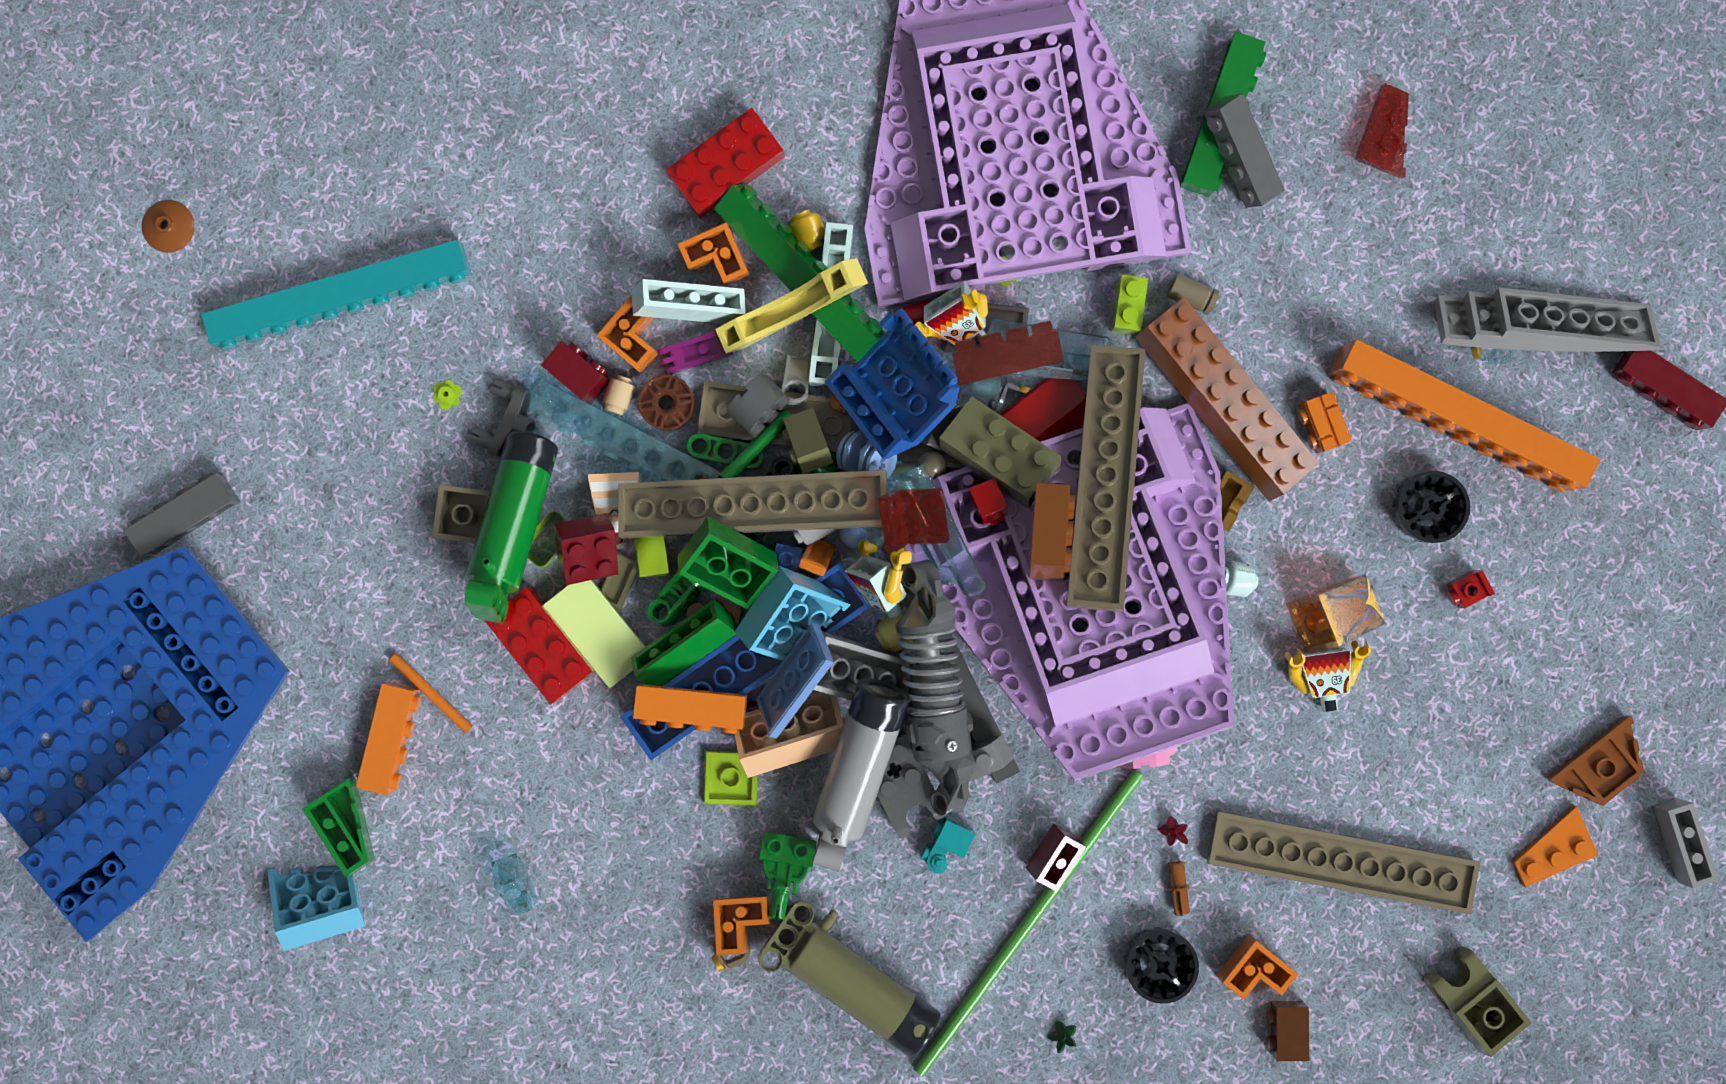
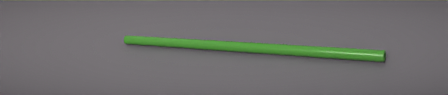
M1133 769L1081 839L1086 848L1059 890L1056 892L1049 887L1045 888L913 1069L922 1077L926 1075L1144 778L1138 771Z

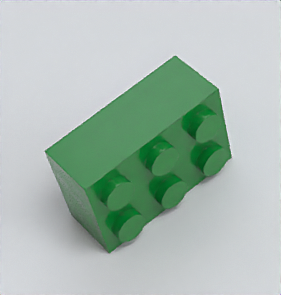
M709 516L706 517L678 555V574L746 609L751 607L779 571L776 552Z

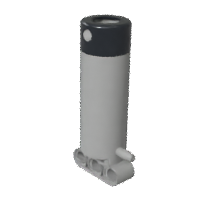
M866 678L861 679L856 685V691L851 700L812 817L813 824L821 831L812 864L839 872L848 841L861 839L864 835L905 716V710L910 701L908 694L894 684L879 679Z

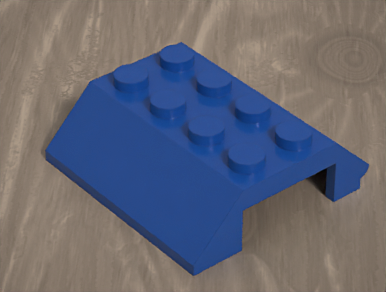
M899 309L895 313L889 312L879 322V325L888 331L854 367L841 363L825 381L882 459L885 460L918 445L956 406L960 388L956 384L958 377L947 364H943V358L931 344L928 345V340L918 327L912 326L913 321L903 309Z

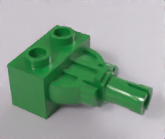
M764 832L759 862L762 863L763 872L767 878L765 889L771 891L772 881H775L768 918L775 919L777 907L780 906L778 920H785L791 883H793L792 894L797 895L799 884L806 878L808 871L812 872V863L817 845L816 840Z

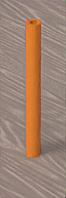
M397 653L389 659L404 676L465 734L473 727Z

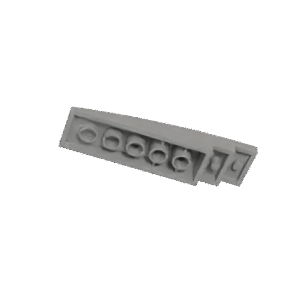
M1498 287L1494 294L1468 291L1464 298L1438 295L1434 301L1441 344L1494 349L1569 352L1649 351L1661 348L1651 304Z

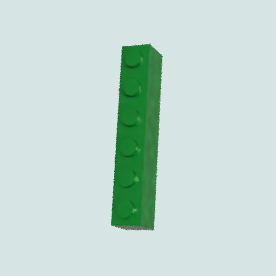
M1239 32L1234 33L1228 44L1206 110L1226 96L1243 93L1246 99L1248 92H1253L1258 77L1254 76L1257 67H1262L1267 52L1263 51L1265 41ZM1204 115L1180 182V188L1209 197L1214 191L1218 192L1223 180L1220 172L1222 166L1226 167L1227 165L1218 150V144L1207 125V119Z

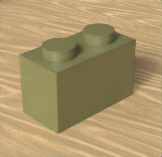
M813 408L783 418L786 429L782 430V434L787 446L791 444L793 446L789 453L794 466L799 464L802 473L805 474L833 463Z

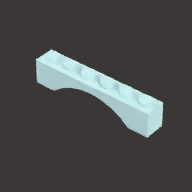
M826 222L822 263L827 268L841 261L850 260L853 225ZM817 319L809 385L828 387L825 381L838 368L841 344Z

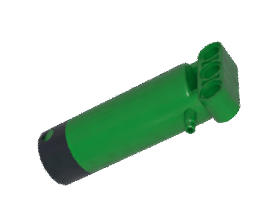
M513 431L506 436L466 572V578L469 582L465 592V604L474 618L502 624L508 610V593L517 592L520 588L558 453L557 445L543 436L524 431Z

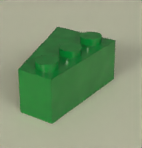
M348 778L302 808L345 877L355 874L375 861L355 778Z

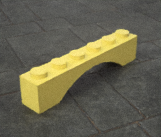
M857 258L841 261L822 271L816 277L790 293L737 317L715 330L726 354L742 350L868 284Z

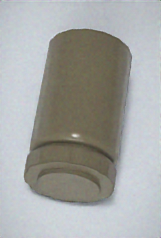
M1177 273L1169 288L1167 298L1178 302L1185 297L1195 310L1203 311L1204 314L1209 315L1216 305L1219 290L1215 288L1212 290L1208 285Z

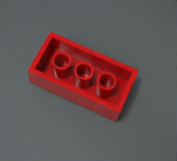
M751 107L667 168L666 171L675 186L701 219L716 207L732 185H748L785 158L783 148L753 107Z
M526 587L508 601L506 618L502 624L484 621L551 705L593 674L595 670L544 608L545 602L534 588Z

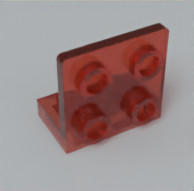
M941 488L891 490L878 498L886 552H897L908 544L949 542L947 517Z

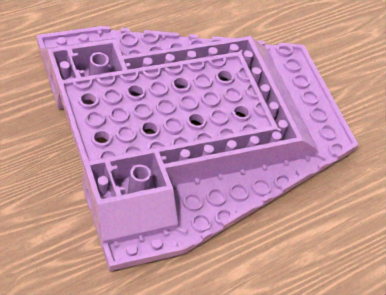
M899 0L865 222V236L878 308L938 298L963 281L968 284L971 290L976 289L980 291L985 284L1084 267L1086 272L1189 255L1191 253L1178 174L1174 166H1171L1166 157L1167 153L1153 133V128L1135 94L1131 92L1127 85L1123 72H1120L1114 61L1113 54L1097 24L1088 13L1084 0ZM1028 79H1034L1038 82L1039 89L1034 92L1028 91L1024 86V82ZM975 88H981L986 92V98L977 101L972 97L971 92ZM1039 131L1046 133L1048 142L1043 145L1036 143L1034 134ZM984 141L993 142L996 147L995 151L990 154L984 153L980 147L981 143ZM1047 184H1052L1057 188L1058 194L1052 198L1047 197L1043 193V187ZM992 194H1001L1005 199V203L1000 207L993 206L990 202ZM1056 237L1064 238L1067 242L1066 249L1062 251L1056 250L1052 245V240ZM1003 246L1011 247L1014 251L1013 258L1009 260L1002 259L999 255V249Z
M1189 403L1169 410L1163 408L1140 409L1123 612L1067 607L1070 573H1068L1069 577L1065 581L1030 579L1035 501L1028 509L1001 491L1008 506V515L1000 523L983 525L970 498L969 488L987 480L968 467L938 476L917 491L914 496L889 504L904 549L912 554L910 564L930 560L935 565L941 579L943 592L956 609L954 615L956 632L1074 781L1234 727L1220 471L1195 411ZM1083 428L1041 442L1061 456L1060 468L1048 484L1070 485V494L1075 495L1073 520H1068L1074 522L1073 536L1080 464L1072 465L1068 462L1067 458L1074 453L1081 456ZM1072 537V546H1066V548H1071V549H1072V547H1073V537ZM1129 601L1137 602L1141 607L1140 612L1129 614L1125 610L1126 603ZM1077 619H1083L1087 622L1088 628L1084 632H1076L1072 627V623Z

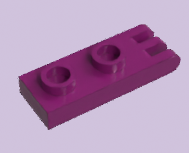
M716 331L657 350L659 356L670 354V357L660 360L662 366L673 364V367L663 370L665 375H671L734 355L733 352L726 354Z

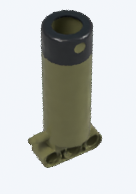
M804 901L794 902L787 910L785 920L779 922L760 950L758 963L761 968L767 972H775L781 967L905 1055L915 1057L935 1031L940 1020V1011L829 934L828 931L835 922L838 912L831 909L818 926L812 922L814 918L813 907ZM799 906H805L808 910V916L803 921H797L794 917V911ZM783 929H790L793 933L792 940L787 944L779 941V933ZM767 952H775L777 954L778 960L775 965H764L763 957Z

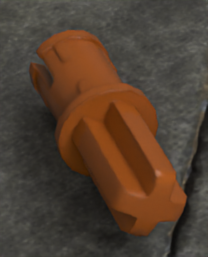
M1168 862L1171 884L1168 890L1172 892L1174 914L1176 916H1185L1190 913L1187 891L1190 889V886L1186 882L1185 862Z

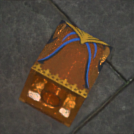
M1366 574L1350 577L1286 603L1305 652L1339 647L1386 624Z

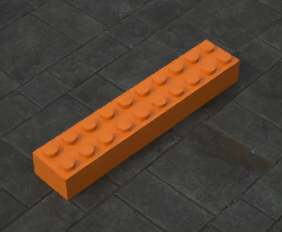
M1358 339L1341 347L1328 373L1335 377L1333 380L1335 383L1344 387L1351 385L1358 389L1357 393L1369 399L1375 397L1382 401V406L1395 411L1398 408L1406 412V418L1415 422L1422 420L1430 424L1428 428L1440 434L1447 432L1453 435V441L1465 446L1469 443L1477 447L1476 452L1483 456L1492 457L1494 455L1501 459L1500 463L1511 469L1518 467L1525 471L1524 475L1536 481L1542 479L1549 483L1548 487L1557 492L1587 488L1601 460Z

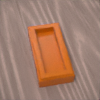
M822 539L815 541L807 546L799 567L824 577L836 546Z

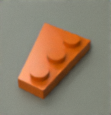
M1573 805L1561 819L1554 822L1539 839L1532 842L1512 863L1522 886L1527 887L1596 857L1598 853L1578 807Z

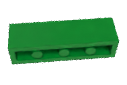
M712 599L631 657L635 677L646 685L664 686L736 635L735 630L737 627L733 614Z

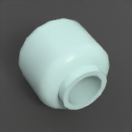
M1237 561L1225 563L1226 595L1237 597L1250 595L1258 585V575L1255 573L1253 566Z

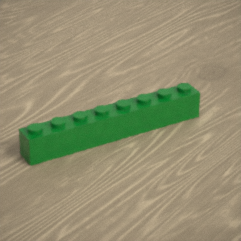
M747 184L732 185L714 208L790 291L799 288L822 271L828 269L824 263L816 260L810 254L811 250L805 243L797 241L792 234V229L787 224L778 220L774 215V210L769 205L762 203L757 197V192ZM849 294L812 313L856 361H860L885 334L879 322L871 318L864 311L865 308L862 303L853 299Z

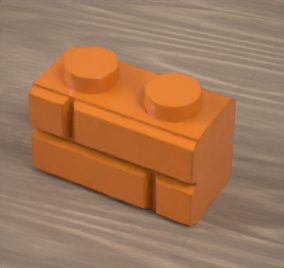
M1334 391L1298 404L1300 408L1297 410L1299 421L1302 425L1306 424L1309 432L1306 436L1308 445L1312 450L1315 449L1316 453H1321L1352 441Z

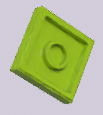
M705 750L703 804L757 806L758 775L747 777L739 759L738 751Z

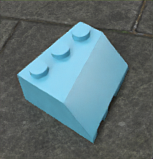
M778 566L779 571L758 596L735 632L749 650L783 661L811 623L820 625V628L822 626L826 628L833 622L831 617L840 609L845 611L851 604L819 581Z
M319 867L314 873L302 874L301 868H292L290 874L277 875V869L267 870L274 928L283 951L365 926L363 909L354 875L345 877L339 867Z

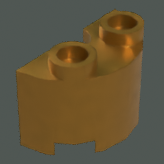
M1225 471L1220 475L1223 529L1229 532L1238 517L1239 510L1246 503L1255 486L1233 473Z

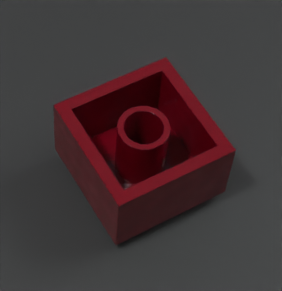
M560 341L541 366L581 400L591 405L608 385L609 379L605 377L608 372L593 359L588 363L585 360L588 355L574 343L570 342L567 345Z
M607 513L554 523L558 568L566 585L619 574L615 529Z

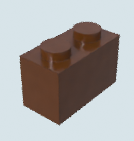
M1271 1001V1009L1266 1011L1267 1024L1271 1026V1036H1267L1266 1040L1268 1052H1271L1276 1061H1309V1007L1303 1001Z

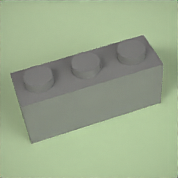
M1677 798L1653 806L1677 882L1691 888H1696L1718 881L1719 879L1694 803Z

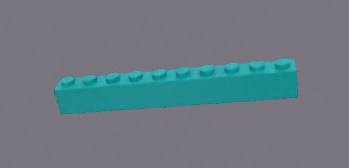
M454 240L201 313L209 344L220 347L221 350H228L237 347V342L246 340L247 343L260 341L263 339L262 335L284 334L288 332L287 328L295 325L298 328H304L313 325V320L322 318L324 321L336 319L339 317L338 313L348 310V313H357L363 311L365 305L372 303L374 306L389 303V298L392 297L409 298L415 295L414 291L420 289L433 291L441 287L440 284L450 281L451 284L461 283L466 280L465 276L472 275L464 244L459 240Z

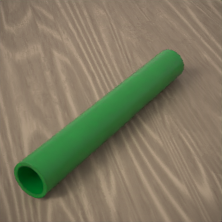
M785 409L718 477L735 478L786 428L783 418L792 414Z

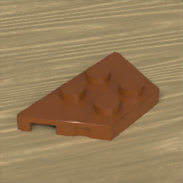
M1629 715L1622 717L1546 779L1589 801L1604 806L1645 773L1642 760L1639 758L1638 740L1634 739L1631 724H1634L1633 718Z

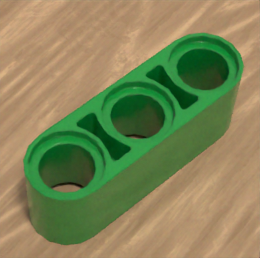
M695 434L689 438L687 449L695 458L729 465L749 443L705 434ZM697 440H705L707 443L706 450L701 454L695 453L693 449L694 443ZM724 445H730L733 448V454L728 459H723L719 455V450ZM763 451L759 453V460L755 464H748L745 469L755 470L760 468L764 462Z

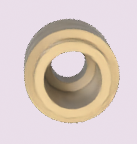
M616 375L615 379H609L602 400L604 403L603 410L623 416L624 410H628L635 386L631 385V379Z

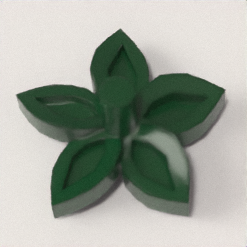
M1057 1020L1055 1023L1056 1032L1049 1034L1047 1038L1057 1042L1056 1049L1057 1053L1060 1054L1066 1045L1077 1047L1075 1040L1071 1037L1076 1032V1026H1065L1064 1023Z

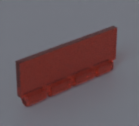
M1045 321L1031 325L1032 336H1029L1027 326L1005 330V342L1002 341L1000 332L979 336L980 347L976 348L974 338L956 341V353H952L956 376L958 377V385L1064 362L1058 330L1053 331L1051 321Z

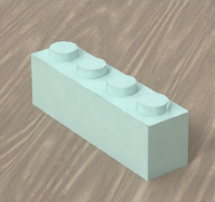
M642 279L632 289L633 316L726 324L746 314L744 289Z

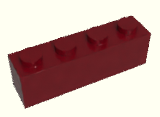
M1651 350L1625 351L1612 371L1614 375L1618 376L1617 381L1627 387H1635L1641 391V397L1651 402L1656 401L1663 405L1662 410L1672 416H1680L1685 420L1684 424L1694 430L1713 428L1726 408L1725 397Z

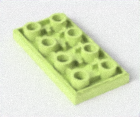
M593 580L570 584L543 605L609 688L633 671L631 657L646 646Z

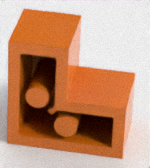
M727 222L678 244L685 263L692 272L715 262L721 279L726 285L751 275L731 227Z
M631 295L598 333L597 337L641 374L658 355L651 346L639 337L653 321L654 317L633 316Z
M772 895L713 900L716 956L744 954L749 951L747 926L773 923V919L768 918Z
M1248 934L1216 976L1224 985L1244 1000L1260 979L1280 995H1283L1298 976V973Z

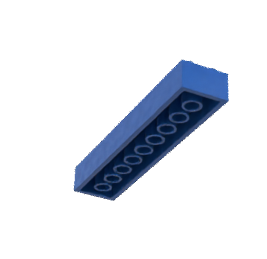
M842 562L825 572L824 577L820 576L815 579L851 604L845 611L840 609L831 617L833 622L826 628L824 626L821 627L822 632L829 634L834 633L871 607L846 574L845 570L847 569ZM735 635L664 686L745 695L771 677L783 661L749 650L739 636ZM634 707L620 716L650 760H653L695 730L694 725L683 724V728L667 727V722L656 721V725L640 724V719H633Z

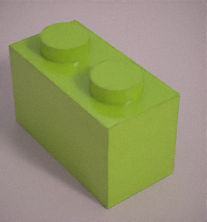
M1122 274L1117 279L1110 332L1137 335L1141 332L1148 278Z

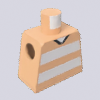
M639 472L588 474L595 514L607 513L615 533H618V484L642 482V474Z

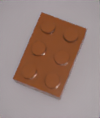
M1036 483L1030 579L1064 581V573H1070L1072 549L1066 548V546H1072L1074 522L1068 520H1073L1075 495L1070 494V485Z

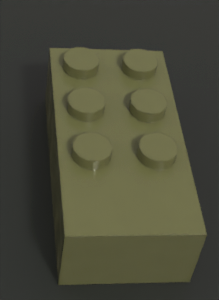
M972 396L939 438L941 450L988 481L995 478L1001 491L1028 509L1035 501L1036 483L1048 484L1060 468L1061 456Z

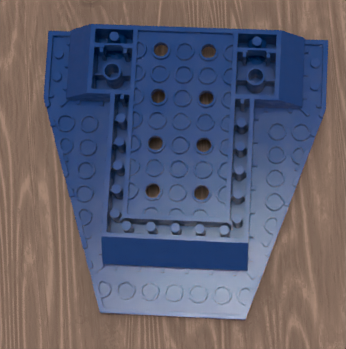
M189 547L179 548L0 618V772L3 767L9 768L12 772V777L8 782L4 781L0 776V813L30 848L18 860L85 942L92 940L154 889L161 873L171 862V857L176 849L183 843L205 808V803L218 787L217 784L232 765L250 736L249 733L252 728L259 722L264 709L269 701L274 698L290 672ZM127 665L135 669V676L131 680L126 679L123 675V670ZM86 699L91 700L94 704V710L90 714L85 713L82 708V704ZM160 706L166 707L169 711V716L165 721L157 717V709ZM44 733H49L53 738V743L49 748L45 747L41 742ZM119 740L125 741L128 745L127 752L124 755L116 751V743ZM78 774L84 775L87 781L86 786L82 789L75 784V777ZM36 808L44 810L45 819L43 822L35 820L34 811Z

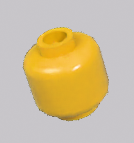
M806 210L791 218L792 222L789 224V227L792 229V234L797 241L805 243L811 251L823 245L821 240L825 238L826 228L818 213H811L810 210Z

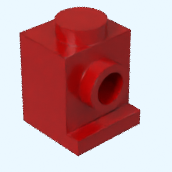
M1473 570L1446 584L1449 590L1447 597L1451 604L1457 605L1458 608L1465 609L1495 594L1483 570ZM1469 586H1471L1473 590L1472 595H1469L1467 593V588Z

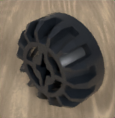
M1440 471L1422 472L1407 478V481L1398 487L1396 491L1398 492L1397 498L1392 503V507H1395L1396 512L1394 520L1400 524L1401 532L1412 537L1414 541L1424 543L1445 542L1457 536L1465 527L1470 515V500L1464 486L1452 475ZM1432 490L1439 495L1422 497L1418 491ZM1415 494L1418 500L1414 505V511L1409 513L1408 504L1411 497ZM1437 502L1431 508V512H1425L1429 507V503ZM1431 519L1434 525L1421 526L1415 523V521Z
M1154 927V930L1140 932V936L1135 941L1131 940L1127 955H1124V971L1131 986L1141 997L1154 1003L1166 1004L1180 1000L1192 990L1199 974V961L1193 946L1185 937L1173 929L1168 930ZM1162 943L1168 945L1170 949L1166 952L1154 950L1150 945ZM1173 951L1177 957L1176 969L1173 960L1169 956ZM1143 952L1147 956L1148 969L1145 972L1142 971L1140 965ZM1153 956L1158 961L1164 962L1166 969L1169 971L1168 973L1163 968L1161 969L1157 966ZM1152 972L1155 977L1163 980H1154L1147 975Z

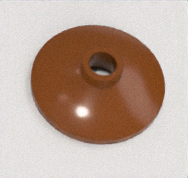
M164 200L152 205L145 213L142 221V232L147 243L154 249L166 253L176 252L184 248L191 241L195 230L194 218L189 209L173 200ZM165 220H167V221H168V226H167V228L162 229V227H161L162 222L165 221Z

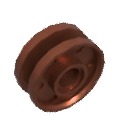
M665 374L653 377L646 382L639 393L638 399L639 411L644 420L658 430L669 432L678 430L689 423L694 414L696 403L693 391L685 381L676 376ZM666 396H670L674 400V405L670 410H662L660 406V401Z

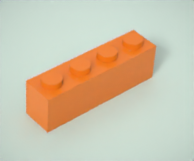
M391 682L381 684L356 788L383 795H389L394 792V789L397 790L402 779V774H398L400 765L405 763L408 756V748H405L407 737L411 738L415 723L411 722L413 713L418 711L421 704V697L418 696L419 689Z
M639 684L636 686L633 719H640V724L656 725V721L667 722V727L683 728V724L694 725L695 730L710 731V727H720L723 733L737 734L738 729L742 730L744 728L747 695Z

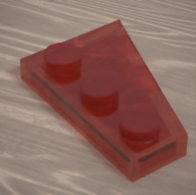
M1387 83L1380 86L1354 160L1401 179L1406 177V168H1403L1404 154L1407 152V143H1404L1405 127L1408 125L1409 93Z

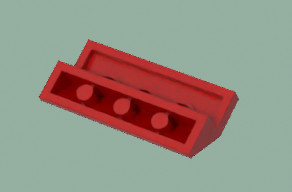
M1061 366L1000 415L1039 442L1084 426L1087 394L1068 371Z

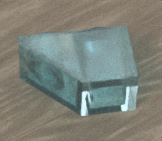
M517 853L491 862L494 888L515 915L526 913L541 906L527 868Z

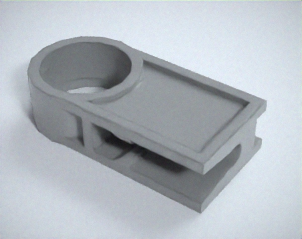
M787 355L781 390L785 393L788 389L797 388L804 393L800 398H790L791 400L786 405L788 407L799 408L808 399L811 358Z

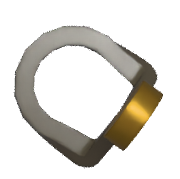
M749 941V951L740 959L728 964L722 960L721 955L716 956V942H714L715 955L712 956V960L719 972L723 970L730 971L744 963L751 951Z

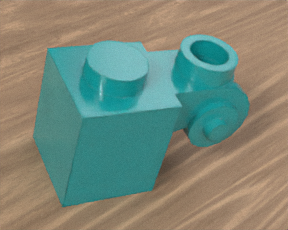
M945 817L943 822H937L932 833L935 836L932 846L926 845L920 859L927 863L929 870L933 873L944 872L948 865L945 854L952 852L964 858L976 835L975 831Z

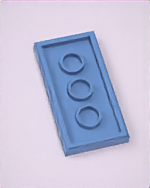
M811 623L756 697L769 737L777 739L834 663L818 624Z

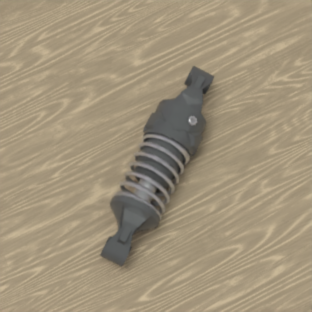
M923 560L904 565L901 568L903 571L901 581L906 588H909L914 593L915 597L903 617L895 624L896 635L900 637L897 643L901 647L906 648L899 655L903 660L907 661L901 669L908 674L903 682L909 686L906 693L909 699H911L907 705L906 737L911 742L914 760L927 767L940 782L936 791L931 796V806L936 814L943 816L964 808L968 797H970L969 780L973 775L976 765L971 753L970 732L973 730L971 713L967 711L965 706L966 704L960 700L964 692L958 689V685L963 680L954 676V672L959 671L961 667L948 662V660L957 658L959 654L955 651L940 652L939 649L954 646L958 642L953 638L938 639L940 635L955 631L954 615L956 609L943 592L941 579L935 565L930 560ZM916 639L917 644H908L903 641ZM918 650V657L905 655L911 651ZM914 664L911 669H907V668H906V667H908V666Z

